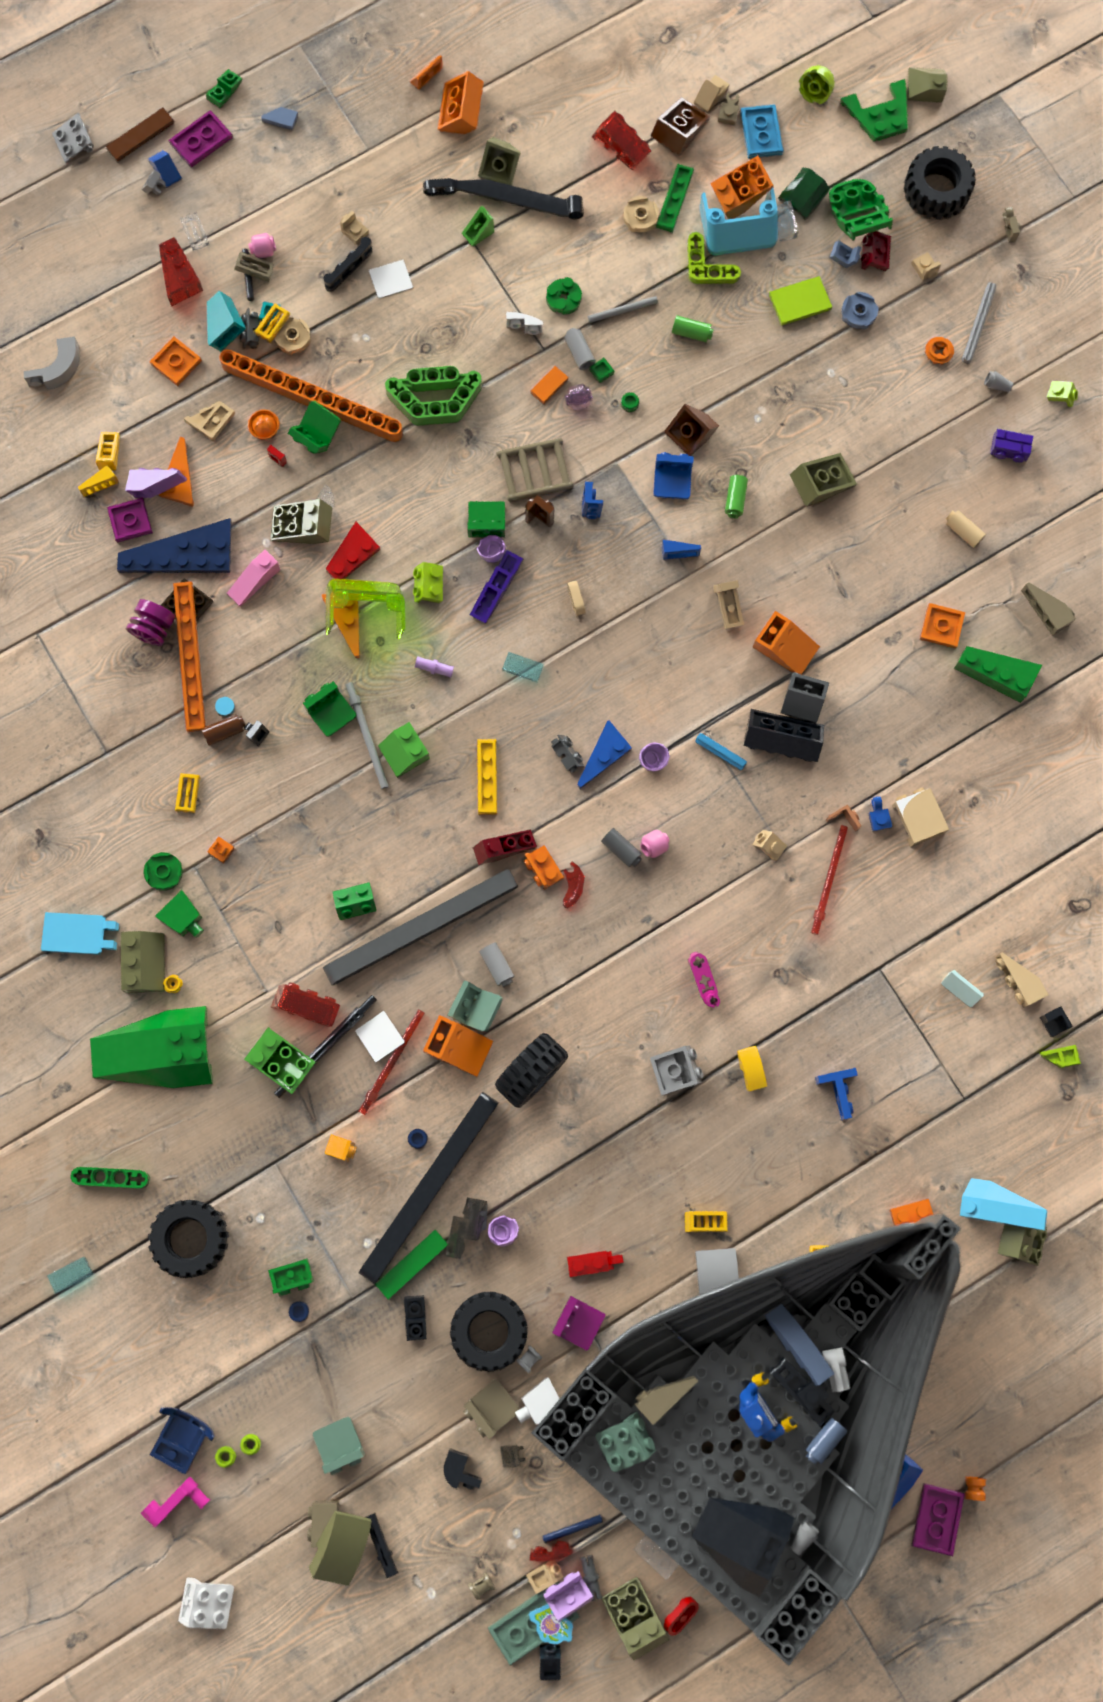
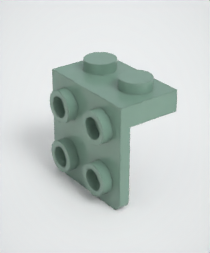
M464 980L447 1016L463 1025L487 1032L500 1008L503 998L497 994L482 990Z
M638 1412L631 1414L622 1423L596 1434V1439L613 1472L645 1461L656 1451L654 1441L649 1437L645 1429V1423L639 1417Z
M350 1417L340 1419L313 1433V1438L324 1463L322 1465L324 1474L330 1472L331 1475L342 1471V1466L349 1464L351 1467L362 1462L361 1458L365 1455V1452Z

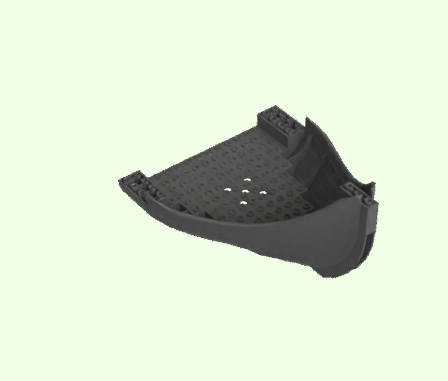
M945 1214L930 1215L916 1223H903L874 1231L776 1264L711 1289L650 1316L630 1327L608 1344L582 1371L531 1434L562 1462L565 1461L748 1626L760 1641L789 1666L843 1598L846 1602L849 1600L865 1578L880 1548L895 1498L923 1386L960 1275L959 1244L952 1240L961 1228ZM780 1304L797 1321L821 1354L825 1350L843 1347L850 1389L832 1392L830 1379L828 1378L824 1381L828 1388L826 1392L829 1395L825 1401L835 1412L831 1416L828 1415L821 1426L812 1419L801 1405L769 1373V1370L772 1367L775 1368L780 1363L779 1360L784 1357L808 1383L811 1382V1378L805 1368H801L791 1351L785 1349L764 1316ZM785 1369L781 1373L783 1378L789 1374V1371ZM764 1372L762 1380L769 1379L767 1385L758 1387V1391L779 1424L781 1425V1421L789 1416L793 1417L789 1420L792 1426L797 1424L795 1429L785 1432L774 1441H771L772 1445L767 1450L760 1447L759 1443L762 1437L756 1438L741 1413L739 1420L735 1422L730 1421L728 1418V1412L731 1409H737L740 1412L739 1396L741 1392L752 1382L754 1375ZM691 1376L698 1380L654 1425L635 1405L637 1402L636 1397L643 1390L647 1392L649 1389ZM819 1405L814 1411L818 1414L823 1408ZM638 1412L639 1417L645 1423V1429L649 1437L654 1441L656 1451L645 1461L613 1472L596 1439V1434L622 1423L631 1414ZM832 1417L848 1432L822 1464L819 1462L814 1464L806 1457L808 1452L805 1449ZM734 1439L742 1441L743 1447L739 1452H734L730 1447ZM706 1441H710L714 1446V1450L710 1454L703 1453L701 1449L702 1444ZM738 1469L745 1472V1479L742 1482H736L733 1478L734 1472ZM710 1497L776 1507L795 1517L784 1551L769 1583L759 1597L739 1587L692 1537ZM807 1521L818 1529V1538L801 1555H798L790 1546L794 1541L800 1524H804Z

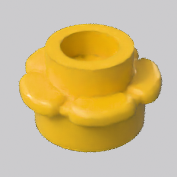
M170 975L164 979V989L168 993H178L183 986V981L177 975Z

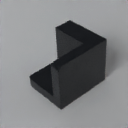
M1062 1006L1039 1017L1050 1037H1054L1073 1027Z

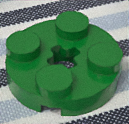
M572 278L557 279L547 287L546 302L553 312L556 313L557 311L562 313V315H568L579 308L582 291ZM561 294H567V299L560 298Z

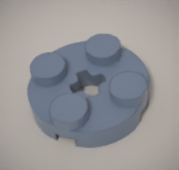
M856 292L855 295H849L844 300L841 309L843 322L854 328L867 329L875 321L878 314V305L876 306L875 299L864 292ZM861 307L864 313H857L855 309Z

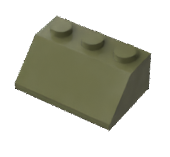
M146 931L121 932V990L125 993L165 991L163 984L165 979L164 933Z

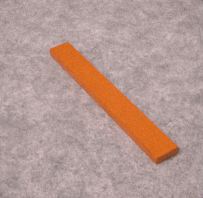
M193 582L173 583L186 731H202L201 729L206 727Z

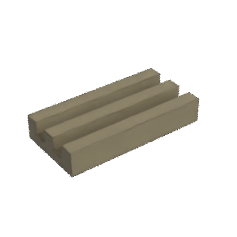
M239 252L234 270L269 282L274 264Z

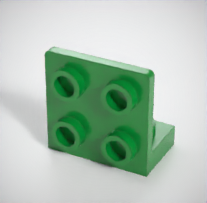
M469 501L468 538H485L489 535L505 538V502Z

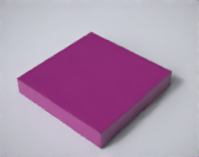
M143 498L107 507L117 543L153 533Z

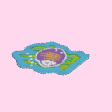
M548 1604L529 1613L530 1620L536 1624L537 1633L543 1642L550 1644H559L563 1640L571 1642L572 1622L567 1618L558 1622Z

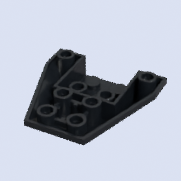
M710 1497L692 1537L739 1587L759 1597L769 1583L784 1551L795 1517L776 1507Z

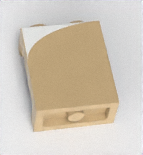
M924 788L917 789L913 792V795L908 797L906 794L896 798V802L892 805L894 809L897 808L910 837L908 839L910 847L945 834L949 830L931 788L926 790Z

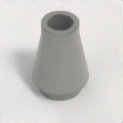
M990 371L984 385L988 389L1009 393L1013 382L996 371Z
M807 1521L804 1524H800L790 1548L796 1554L801 1555L818 1538V1529Z

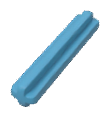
M700 733L695 740L697 744L739 770H742L747 763L745 759L703 733Z

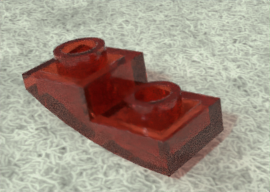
M557 1541V1544L552 1543L551 1552L547 1551L548 1548L535 1546V1549L530 1550L529 1560L552 1561L561 1559L573 1553V1546H569V1542Z

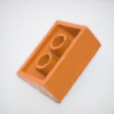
M467 71L445 82L437 130L467 134L477 129L484 81L470 71Z

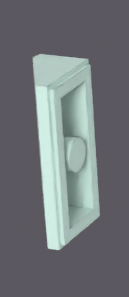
M955 970L949 972L941 982L945 988L969 1007H973L984 996L980 990Z

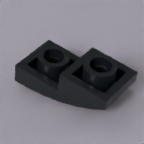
M424 1295L404 1297L407 1341L427 1339Z

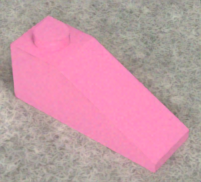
M264 550L248 565L227 592V595L239 606H242L281 570L278 561Z

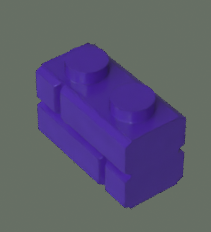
M997 428L993 435L990 455H995L998 459L1010 458L1017 463L1027 461L1031 454L1034 436Z

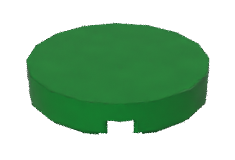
M160 852L151 856L145 863L143 874L146 882L152 888L159 891H167L179 884L183 868L175 856L170 853Z

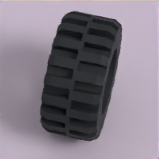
M934 146L932 150L930 148L923 150L922 153L917 154L915 159L912 160L904 181V192L906 193L905 198L907 202L910 201V207L913 210L916 209L918 214H924L929 219L931 217H935V220H941L942 217L948 219L952 215L959 214L966 207L974 190L976 174L975 169L972 168L971 161H967L966 156L963 153H958L957 149L953 148L951 150L947 146H943V148ZM935 174L942 175L952 182L954 189L946 192L937 191L927 184L925 177Z
M542 1033L504 1070L497 1079L495 1087L514 1107L520 1108L561 1068L568 1058V1053L549 1034Z
M180 1200L172 1205L169 1204L164 1208V1211L156 1215V1221L152 1222L150 1226L152 1228L151 1234H148V1240H150L148 1248L149 1252L153 1254V1261L159 1264V1268L162 1271L168 1272V1275L180 1278L202 1276L217 1267L218 1262L224 1258L225 1255L223 1254L228 1248L227 1238H229V1232L226 1231L227 1224L221 1218L222 1215L213 1206L197 1200ZM188 1219L202 1224L207 1233V1243L204 1250L193 1258L180 1257L171 1246V1234L174 1227L181 1221Z
M491 1291L481 1292L466 1299L456 1310L451 1322V1344L457 1356L467 1366L473 1367L478 1371L494 1372L502 1370L514 1363L521 1355L527 1341V1322L521 1308L508 1296ZM483 1312L499 1314L504 1318L508 1326V1337L505 1343L493 1351L479 1349L470 1337L472 1321Z

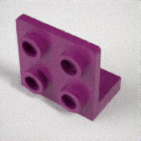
M570 1295L552 1333L588 1351L605 1318V1314Z

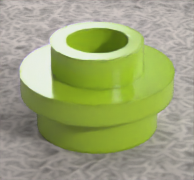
M255 1434L245 1435L240 1442V1448L246 1455L256 1454L261 1447V1441ZM248 1441L254 1442L253 1448L248 1447Z
M223 1446L218 1449L215 1455L216 1463L223 1468L233 1465L236 1460L234 1449L229 1446ZM223 1453L229 1454V1460L223 1459Z

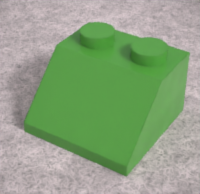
M410 722L394 730L378 745L397 778L430 759L428 751Z

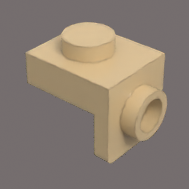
M762 830L752 844L754 847L760 848L775 861L778 860L787 847L778 836L766 830Z

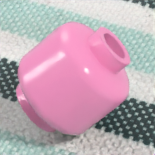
M268 233L254 235L251 238L252 243H248L250 253L255 254L259 259L271 257L274 255V251H276L273 236L270 237Z
M654 830L642 837L640 848L645 856L656 858L668 851L669 837L666 833Z

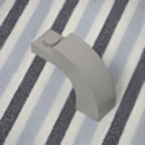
M75 336L57 339V358L50 366L23 371L24 379L28 386L38 387L45 384L47 390H51L65 384L74 375L80 361V349Z

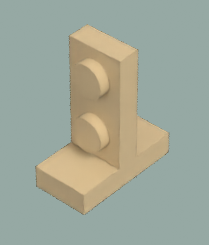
M738 580L713 585L714 593L717 592L724 628L728 629L744 625L737 588H739Z

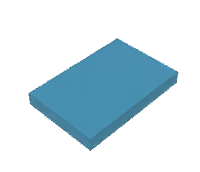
M776 104L741 108L740 114L748 159L756 156L783 155Z

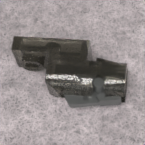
M467 1197L462 1212L464 1217L453 1216L446 1256L461 1259V1255L465 1250L464 1239L479 1240L481 1231L487 1228V1201Z

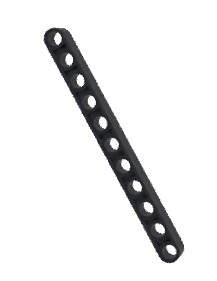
M485 1092L479 1095L358 1273L374 1285L376 1284L499 1104L498 1101Z

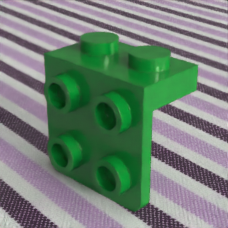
M311 401L300 425L290 427L287 434L292 436L295 442L306 446L309 452L318 454L328 450L341 420L318 402Z
M334 681L330 684H324L319 692L315 695L310 694L305 698V702H303L305 710L326 737L332 736L356 718L355 711L342 696Z

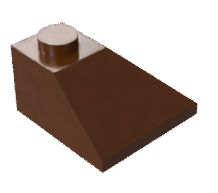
M684 404L664 433L686 454L691 456L711 438L719 425L707 413Z

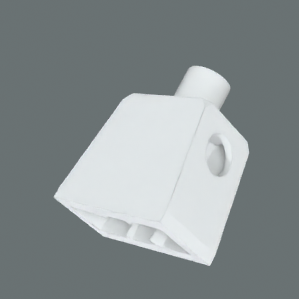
M548 1377L521 1398L525 1407L515 1413L520 1423L529 1418H532L536 1425L542 1421L560 1399Z

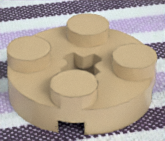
M637 196L628 201L624 208L623 219L631 232H647L656 227L659 218V208L654 201L651 202L644 196ZM639 211H641L642 214H646L644 215V217L637 216Z
M289 317L274 338L276 345L288 355L303 351L311 342L310 329L307 323L300 318L298 320ZM289 333L297 334L295 338H289Z

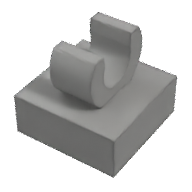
M154 170L148 176L142 190L147 194L153 191L154 194L159 195L162 191L157 188V185L165 186V182L159 179L161 174Z

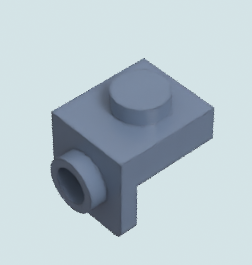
M838 240L834 243L830 259L848 268L859 261L861 247L857 246L852 249Z

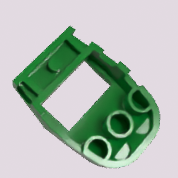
M853 179L837 184L829 192L830 207L838 227L853 241L856 240V237L887 227L892 229L893 219L889 218V208L884 202V196L882 194L879 195L876 192L877 188L871 182L864 179ZM874 209L876 210V212L870 213L848 221L845 220V218L857 214H861Z

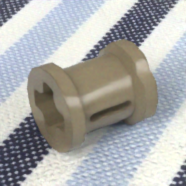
M487 1572L483 1573V1577L474 1583H468L477 1600L490 1589H495Z

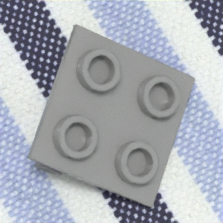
M79 113L52 133L65 163L82 150L88 153L93 151L94 145Z

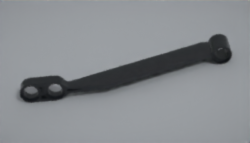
M452 178L429 179L423 182V193L427 196L452 195L457 191H462L560 217H568L573 220L584 216L583 199L579 195H571L567 199H562L488 179L458 181Z

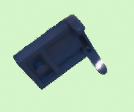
M162 1407L159 1413L169 1415L170 1417L158 1437L150 1456L186 1474L206 1436L210 1441H213L215 1437L214 1431L204 1421L188 1412L174 1407Z

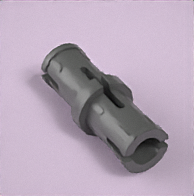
M587 1555V1560L583 1556L580 1558L584 1572L583 1581L586 1582L588 1589L594 1597L591 1601H596L595 1595L597 1600L602 1598L598 1583L599 1574L595 1570L593 1555Z

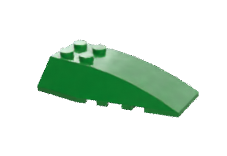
M207 1006L167 1010L91 1038L93 1078L173 1089L213 1084L212 1068L208 1061L206 1026H208Z

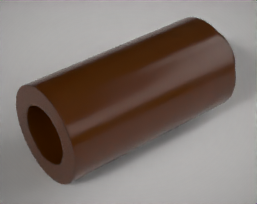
M235 714L201 730L207 744L211 746L244 732L243 727L246 724L242 716L238 717Z

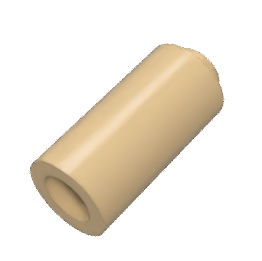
M959 510L956 512L952 511L946 517V525L972 548H975L986 536L979 527Z

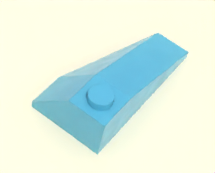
M971 1178L962 1195L960 1216L965 1218L1044 1231L1048 1210L992 1181Z

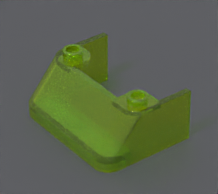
M332 579L328 582L326 586V634H330L334 625V608H343L349 600L386 602L387 608L396 612V638H401L405 631V599L400 587L396 583Z

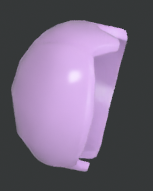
M489 535L480 540L479 546L476 549L481 559L488 563H495L504 556L506 544L497 535Z
M656 742L643 747L639 754L641 766L647 771L652 772L666 767L670 757L668 749L663 744Z
M503 1215L491 1221L487 1234L493 1244L505 1247L511 1245L517 1239L519 1227L515 1219Z

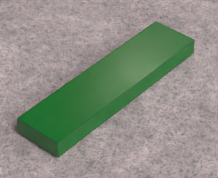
M677 163L656 228L673 233L694 173V168Z
M434 1230L375 1285L389 1300L449 1244Z

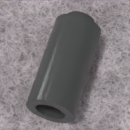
M612 828L601 840L629 868L631 866L636 867L641 862L642 858L640 856L642 853L615 828Z

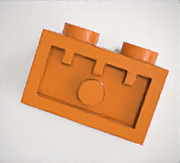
M545 845L530 854H525L526 860L523 862L529 871L532 870L535 876L533 879L538 887L542 886L545 890L564 879Z
M929 1199L889 1209L894 1226L903 1223H916L924 1217L934 1215Z

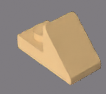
M717 75L710 81L706 79L694 100V104L708 113L729 89V84Z

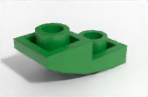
M228 69L217 78V85L206 93V99L221 108L237 90L242 82V78Z

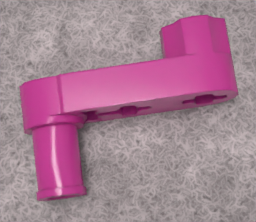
M693 952L690 954L688 964L692 970L700 997L707 1006L718 1007L720 998L707 958L702 953ZM696 957L702 959L699 962V966H697L695 963L693 964V962L696 961ZM703 975L707 978L709 977L710 980H707L709 988L713 986V989H707L702 992V989H706L705 985L699 982L702 980ZM714 997L715 1001L710 1003L711 998Z
M189 1477L162 1506L153 1500L140 1514L156 1528L185 1496H189L200 1510L210 1499L198 1488V1484Z

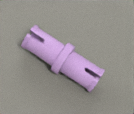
M419 656L415 663V668L430 671V674L433 675L437 673L451 678L454 666L439 663L438 660L434 659L432 661Z

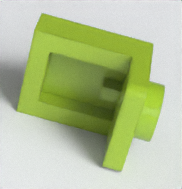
M1052 381L1047 394L1048 401L1066 402L1068 407H1073L1074 401L1078 398V390H1076L1074 383Z

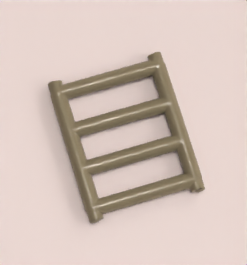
M562 438L497 451L498 458H501L509 495L507 499L509 502L574 488V484L569 479L561 447L563 445ZM554 447L563 483L552 485L543 449ZM527 452H537L545 487L534 489L526 457ZM517 454L519 455L527 491L516 493L508 456Z

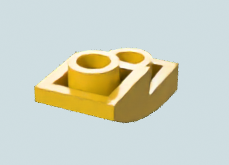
M753 1046L738 1050L739 1065L744 1073L746 1090L750 1092L767 1087L757 1047Z

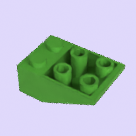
M269 1027L244 1059L291 1094L294 1093L316 1063Z

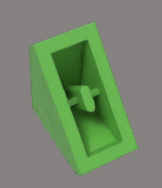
M480 206L461 234L471 246H475L494 233V219L483 206Z

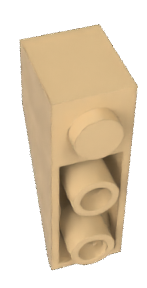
M1003 952L995 956L998 968L1001 971L1003 970L1006 975V983L1010 988H1013L1016 993L1015 999L1023 1008L1049 995L1039 977Z

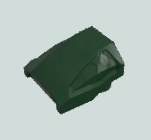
M802 167L798 175L783 190L778 199L780 201L783 200L806 220L829 193L830 188L826 181L810 168Z

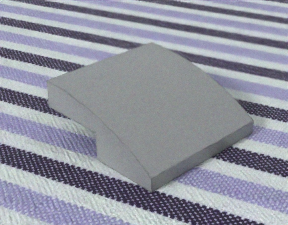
M735 1248L695 1252L699 1295L739 1279Z

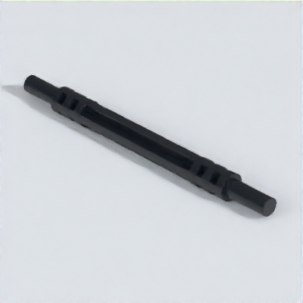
M371 995L359 1008L356 1007L308 1057L317 1063L365 1016L364 1013L377 999ZM280 1086L274 1094L280 1098L287 1090Z

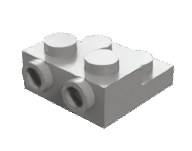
M690 1045L650 1057L661 1095L702 1083L703 1072L700 1067L696 1066L697 1054L694 1048L691 1049Z

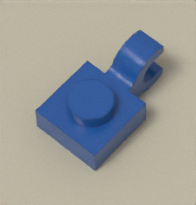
M881 796L873 797L871 799L873 812L868 813L872 832L892 828L889 810L882 809Z

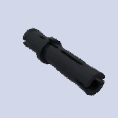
M375 1512L365 1518H369L372 1521L369 1533L378 1554L377 1560L381 1562L387 1579L399 1572L391 1556L393 1552L388 1548Z

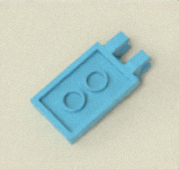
M45 912L41 951L100 955L102 949L117 950V942L103 939L104 930L119 931V923L116 921H106V918L102 915Z

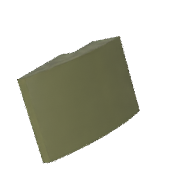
M334 1511L316 1544L318 1551L309 1565L313 1579L349 1586L359 1566L367 1543L371 1519Z

